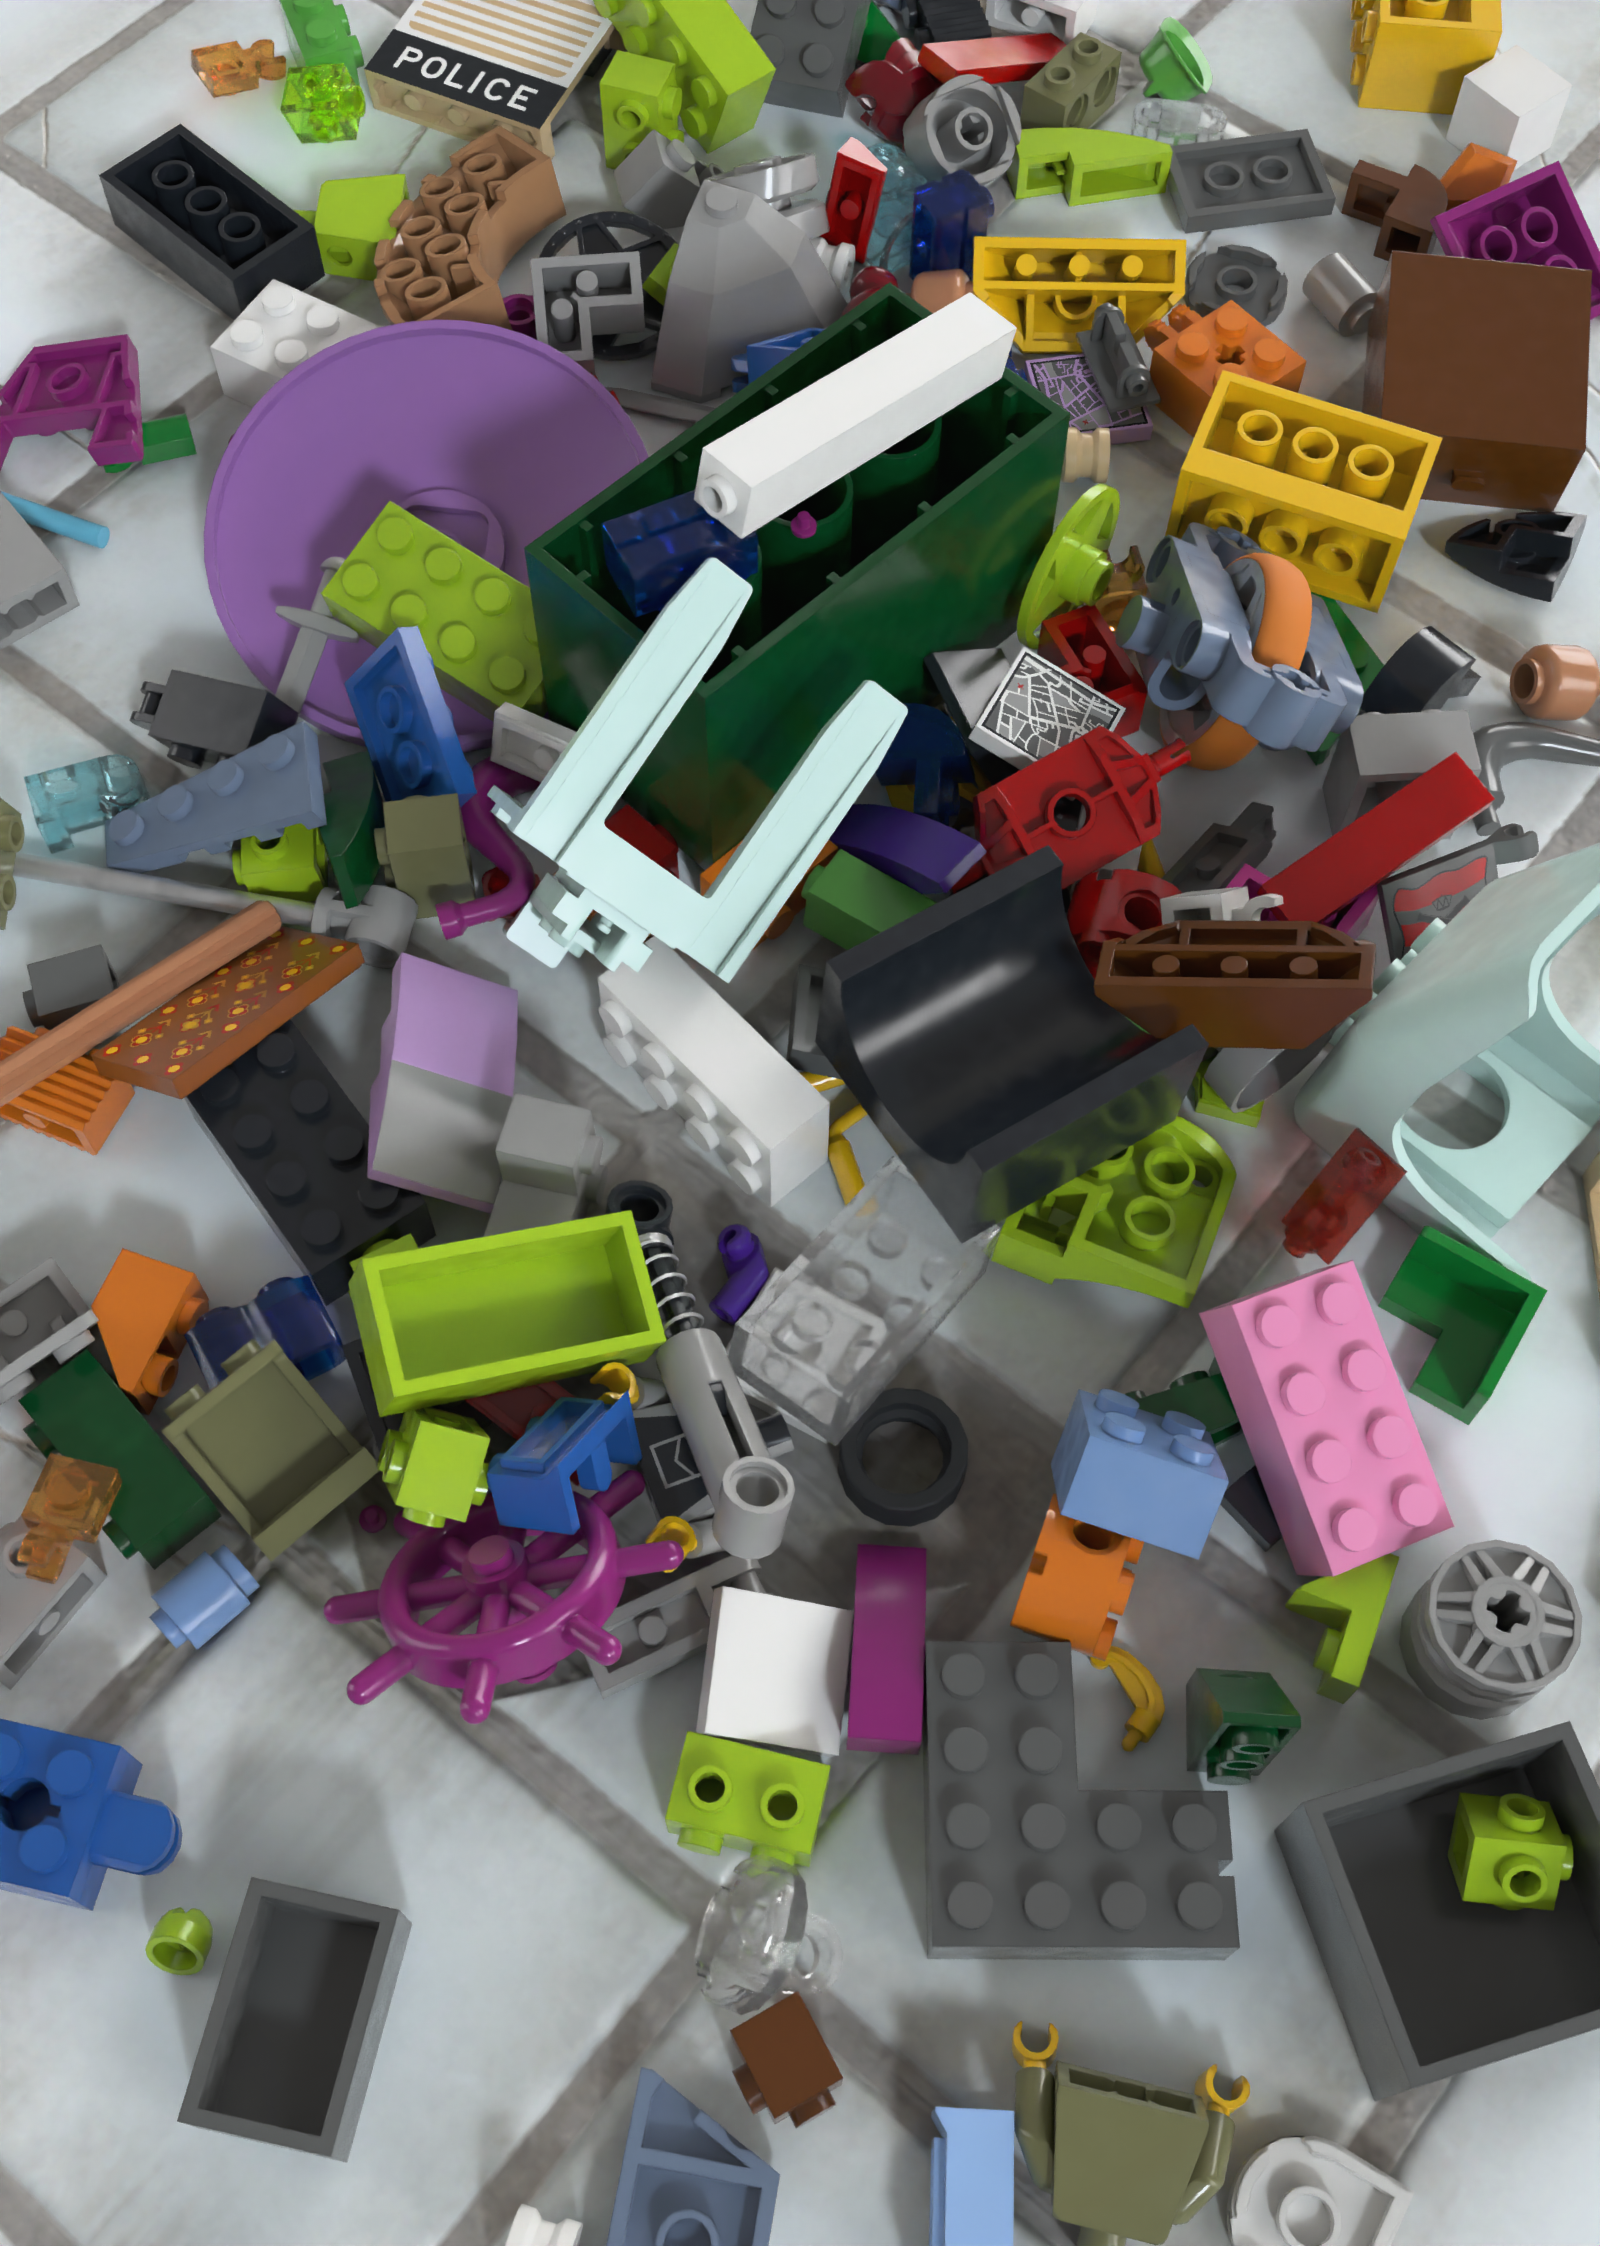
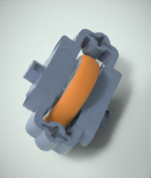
M1192 522L1181 539L1167 535L1159 542L1150 558L1146 572V583L1152 599L1136 595L1130 600L1124 609L1117 627L1116 644L1126 650L1132 649L1136 653L1147 693L1152 702L1160 707V732L1165 746L1174 742L1177 738H1181L1186 744V747L1172 754L1174 757L1189 750L1192 760L1189 763H1185L1186 765L1201 770H1221L1239 762L1257 744L1264 749L1272 751L1289 750L1293 747H1298L1309 752H1316L1330 731L1339 734L1349 728L1360 710L1364 693L1363 686L1324 600L1319 596L1311 594L1307 580L1297 567L1291 562L1261 549L1251 538L1229 527L1220 526L1215 530L1206 525Z

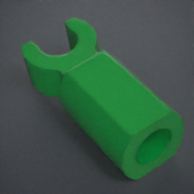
M186 413L142 422L143 465L197 454ZM134 462L103 466L105 473H118L129 468Z

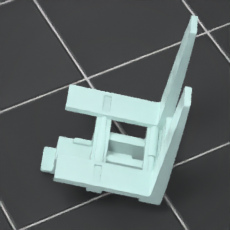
M707 558L665 605L525 806L495 785L487 794L496 803L491 812L507 824L506 827L512 833L560 865L554 876L549 872L545 874L511 923L506 921L502 928L503 933L509 940L550 968L557 967L568 951L580 958L586 949L613 972L616 971L621 962L639 972L653 952L644 943L647 936L651 933L672 949L677 947L715 973L722 980L729 983L878 769L908 713V709L903 703L876 682L871 680L863 681L818 733L704 896L606 828L604 825L605 818L723 648L752 594V586L717 558ZM594 909L597 913L591 921L587 920V917Z

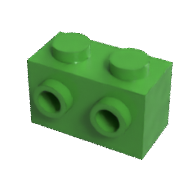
M279 0L289 47L315 110L362 98L357 68L364 66L363 55L357 36H350V26L343 4L334 5L333 0Z

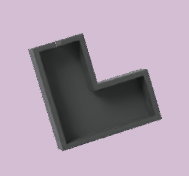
M925 1642L922 1729L927 1959L1225 1960L1240 1948L1234 1876H1219L1233 1861L1228 1791L1078 1790L1071 1642Z

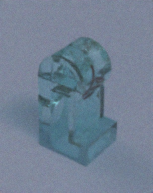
M119 754L106 755L24 777L36 825L51 854L74 848L71 834L103 826L106 820L116 816L121 811L130 809L150 799V794L135 761Z

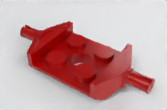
M1100 725L973 797L975 840L980 842L987 852L949 891L955 894L984 875L988 877L1047 845L1051 847L1064 864L1061 881L1062 889L1087 874L1098 870L1160 835L1162 813L1157 782L1162 780L1161 777L1192 760L1189 750L1174 758L1170 757L1173 753L1186 747V744L1181 738H1177L1174 742L1150 755L1148 753L1140 755L1118 734ZM1062 797L1076 798L1085 808V823L1077 831H1066L1059 827L1054 819V807Z

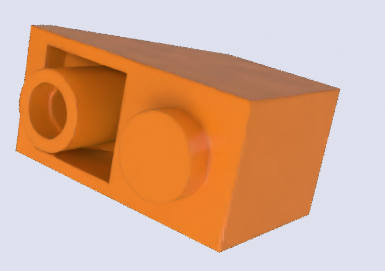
M122 1248L91 1307L99 1319L97 1324L120 1389L140 1413L149 1416L158 1397H165L173 1387L179 1369L178 1359L188 1339L197 1337L203 1329L209 1313V1298L195 1273Z

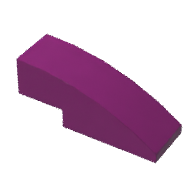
M857 1544L846 1750L919 1755L922 1742L927 1548Z

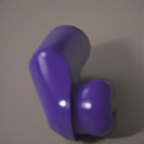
M742 1224L729 1225L718 1236L717 1246L722 1253L728 1281L709 1303L711 1311L722 1321L734 1325L769 1278L762 1244L758 1236L750 1233V1230Z

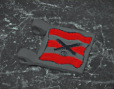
M1511 823L1500 827L1486 840L1386 878L1377 884L1390 962L1392 963L1396 958L1401 960L1412 949L1410 946L1437 917L1447 925L1487 884L1498 879L1497 865L1524 861L1535 857L1539 852L1536 832L1528 831L1524 833L1521 825Z

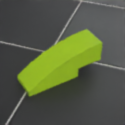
M1085 128L1022 129L1020 143L1016 145L1012 158L1013 162L1006 171L1015 200L1064 193L1070 207L1165 193L1173 151L1170 144L1107 130Z

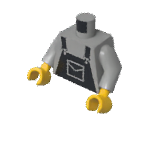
M607 1363L590 1378V1383L603 1384L611 1390V1392L604 1393L597 1399L602 1400L604 1404L614 1405L628 1390L642 1453V1459L636 1466L645 1478V1490L658 1522L644 1542L647 1544L665 1540L676 1541L684 1551L683 1560L685 1558H698L725 1551L713 1536L712 1522L715 1510L663 1380L637 1377L622 1363ZM780 1412L756 1421L771 1458L794 1450L790 1432ZM675 1569L666 1570V1571H664V1572H665V1573H669V1572L674 1571Z

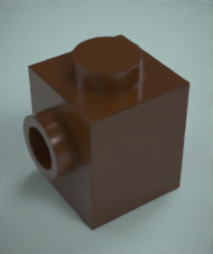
M798 1991L730 2030L731 2038L744 2062L743 2065L733 2070L732 2073L753 2115L767 2108L774 2124L790 2116L797 2129L836 2105L830 2091L842 2085L843 2076Z

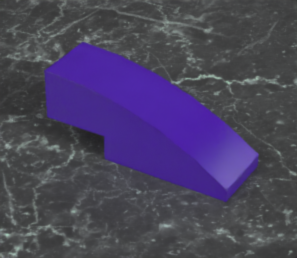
M853 804L829 838L838 847V851L839 849L844 850L921 894L947 893L987 852L980 842L949 826L916 813L876 804Z

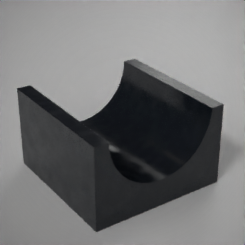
M1049 845L826 961L815 1042L961 1243L966 1242L1173 1122L1209 1045L1193 1024L1166 1039H1156L1134 1025L1123 1014L1095 995V979L1078 950L1065 913L1061 884L1064 864Z

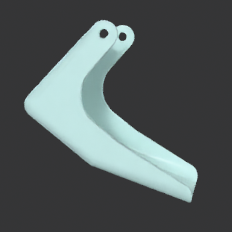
M1600 843L1495 879L1487 884L1447 925L1437 917L1410 946L1412 949L1401 960L1396 958L1374 981L1372 1000L1351 1014L1336 1030L1329 1041L1333 1049L1302 1086L1294 1102L1295 1122L1302 1132L1418 1235L1424 1226H1430L1531 1282L1533 1280L1529 1273L1515 1259L1494 1243L1491 1238L1512 1219L1593 1129L1592 1127L1600 1119V1051L1587 1042L1564 1017L1554 999L1549 981L1550 966L1556 954L1581 927L1600 914ZM1457 1069L1466 1072L1504 1100L1505 1116L1498 1134L1491 1141L1475 1148L1450 1149L1435 1145L1417 1135L1402 1119L1406 1111L1427 1089Z

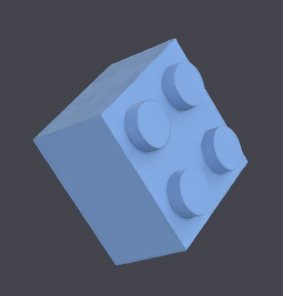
M1078 1389L1051 1461L1060 1515L1199 1560L1229 1483L1210 1432L1205 1431L1206 1426L1199 1420L1184 1413L1167 1411L1165 1416L1162 1417L1138 1409L1139 1403L1114 1390L1101 1389L1098 1395Z

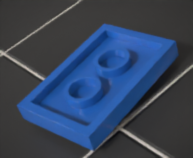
M418 626L397 627L344 683L386 802L403 800L415 795L430 797L458 793L460 807H462L478 792L474 784L472 768L465 759L454 728L452 712L445 703L437 681L433 659L426 650Z

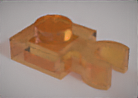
M270 39L258 40L251 45V48L242 49L237 41L191 50V67L213 98L232 96L239 92L258 89L259 78L273 81L286 76V58L283 55L274 57V42Z
M1137 545L1130 546L1129 555L1124 561L1113 563L1114 570L1110 582L1101 598L1095 603L1111 631H1117L1124 609L1134 596L1142 595L1146 597L1147 585L1143 576L1145 566ZM1108 549L1101 550L1107 554V561L1112 563Z

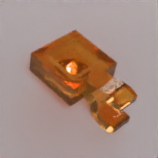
M50 1453L21 1514L27 1528L31 1529L23 1539L17 1554L18 1562L29 1564L25 1573L27 1578L55 1584L64 1568L74 1539L95 1544L123 1482L116 1468Z

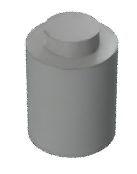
M1333 253L1324 257L1307 274L1303 282V293L1342 336L1347 337L1367 332L1368 320L1378 291L1344 254Z

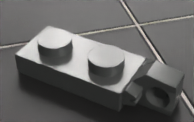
M1252 802L1230 826L1213 823L1161 879L1175 885L1182 893L1226 888L1245 863L1256 869L1268 856L1273 846L1272 841L1276 836L1272 817L1274 812L1273 806Z

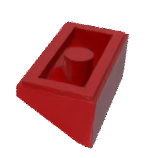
M850 137L837 152L827 197L826 212L830 230L819 237L825 238L828 245L838 246L842 242L855 245V261L864 264L888 169L859 140Z

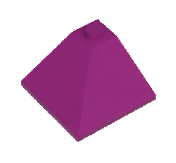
M1559 160L1441 213L1430 220L1445 256L1592 270L1590 320L1600 316V251Z

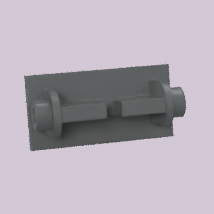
M1104 303L1097 307L1094 312L1091 330L1077 332L1076 338L1108 412L1113 413L1159 404L1161 398L1127 323H1124L1125 317L1122 310L1111 303Z

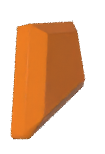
M1472 142L1469 143L1440 179L1448 197L1446 211L1508 184L1518 160Z

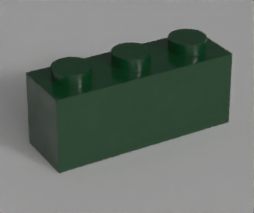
M88 1349L18 1400L34 1420L23 1428L24 1432L48 1461L59 1453L72 1468L70 1472L62 1477L63 1481L87 1510L97 1502H100L112 1517L101 1528L127 1560L139 1551L155 1570L222 1516L205 1491Z

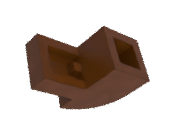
M1359 160L1352 171L1341 213L1380 227L1373 256L1389 261L1392 250L1432 254L1437 236L1430 220L1446 212L1448 197L1441 181L1421 166L1414 164L1409 175L1404 176Z

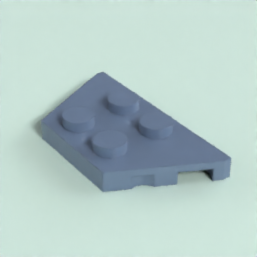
M641 2067L606 2246H769L780 2174L735 2139L703 2110H700L668 2084L653 2069Z

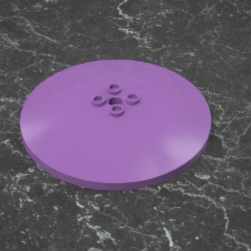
M436 319L404 322L379 327L351 336L318 352L275 383L255 404L240 424L222 456L213 479L204 526V562L209 590L217 615L230 642L250 672L267 691L275 696L300 628L280 618L275 612L276 607L289 606L310 611L324 572L320 570L321 564L330 557H341L346 560L389 501H392L530 588L524 547L648 458L646 448L629 416L615 397L591 373L550 345L525 334L495 325L462 320ZM360 638L358 643L328 639L299 717L314 727L339 739L366 747L344 683L377 648ZM441 689L445 703L452 712L454 728L463 753L492 747L494 722ZM547 711L543 718L549 720V715Z

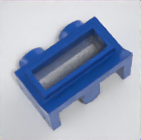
M628 1390L614 1405L604 1404L602 1400L560 1397L543 1416H535L528 1422L525 1434L506 1453H497L492 1458L487 1471V1484L492 1493L501 1526L574 1535L580 1528V1522L569 1479L571 1474L577 1470L579 1483L583 1489L606 1491L612 1480L610 1462L636 1465L642 1459Z

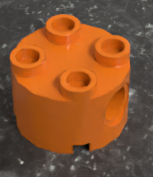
M1053 1493L1010 1626L1049 1642H1071V1650L1105 1661L1118 1624V1620L1107 1617L1108 1611L1120 1616L1123 1615L1135 1579V1574L1132 1573V1570L1123 1567L1124 1561L1136 1565L1144 1542L1060 1515L1057 1494Z

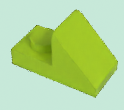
M1389 1553L1334 1577L1324 1576L1298 1587L1285 1604V1607L1290 1611L1330 1626L1325 1629L1313 1661V1667L1323 1671L1316 1694L1344 1704L1359 1688L1399 1556Z

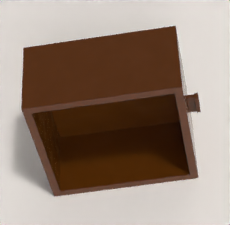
M1392 250L1368 320L1362 413L1442 437L1420 499L1537 512L1554 511L1586 451L1592 270Z

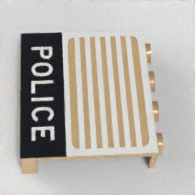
M414 0L366 65L364 71L374 109L469 142L500 125L549 156L552 160L555 156L550 123L603 45L605 49L611 48L626 51L619 32L608 18H604L598 12L593 0Z

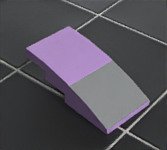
M401 952L392 969L391 1011L381 1029L380 1072L370 1088L367 1178L486 1213H492L501 1181V1172L495 1150L512 1102L514 1089L518 990Z

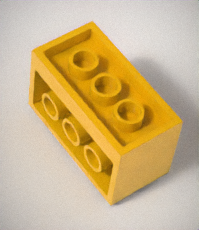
M1352 0L1350 18L1356 21L1352 31L1350 51L1356 54L1353 59L1350 84L1358 86V107L1453 115L1464 76L1489 62L1495 56L1502 34L1501 0Z
M1223 370L1181 467L1165 536L1172 535L1181 539L1192 522L1206 525L1215 530L1220 526L1235 529L1251 538L1261 549L1291 562L1303 573L1311 592L1378 613L1442 437Z

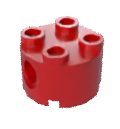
M1114 869L1111 879L1098 881L1099 871L1087 874L1075 884L1067 920L1078 950L1094 979L1096 978L1103 941L1117 937L1126 940L1140 931L1163 925L1160 899L1181 894L1182 892L1175 885L1153 874L1131 869Z

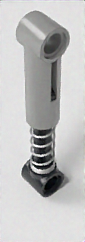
M630 1180L620 1183L611 1190L608 1196L605 1215L632 1210L666 1337V1342L658 1349L656 1364L715 1510L712 1522L713 1536L720 1547L731 1555L743 1559L763 1558L772 1554L780 1546L795 1492L793 1478L784 1466L772 1460L720 1337L714 1331L701 1328L704 1324V1317L700 1313H695L692 1309L695 1305V1297L684 1290L687 1285V1277L676 1271L679 1265V1258L674 1255V1238L670 1231L673 1211L671 1197L664 1189L647 1181Z

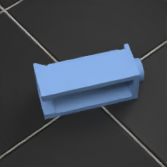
M935 2107L931 2112V2119L942 2138L934 2137L931 2140L929 2246H1013L1014 2111Z

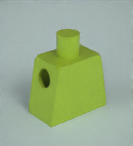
M391 174L327 180L321 184L316 211L294 210L314 226L326 274L369 281L376 279L377 268L374 258L379 240H391L396 237L397 228L391 227L389 220L403 200H410L405 174Z

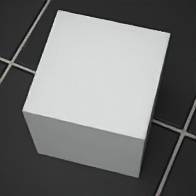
M1515 45L1464 76L1445 139L1461 152L1472 142L1518 160L1514 169L1516 170L1551 147L1572 84L1520 46Z

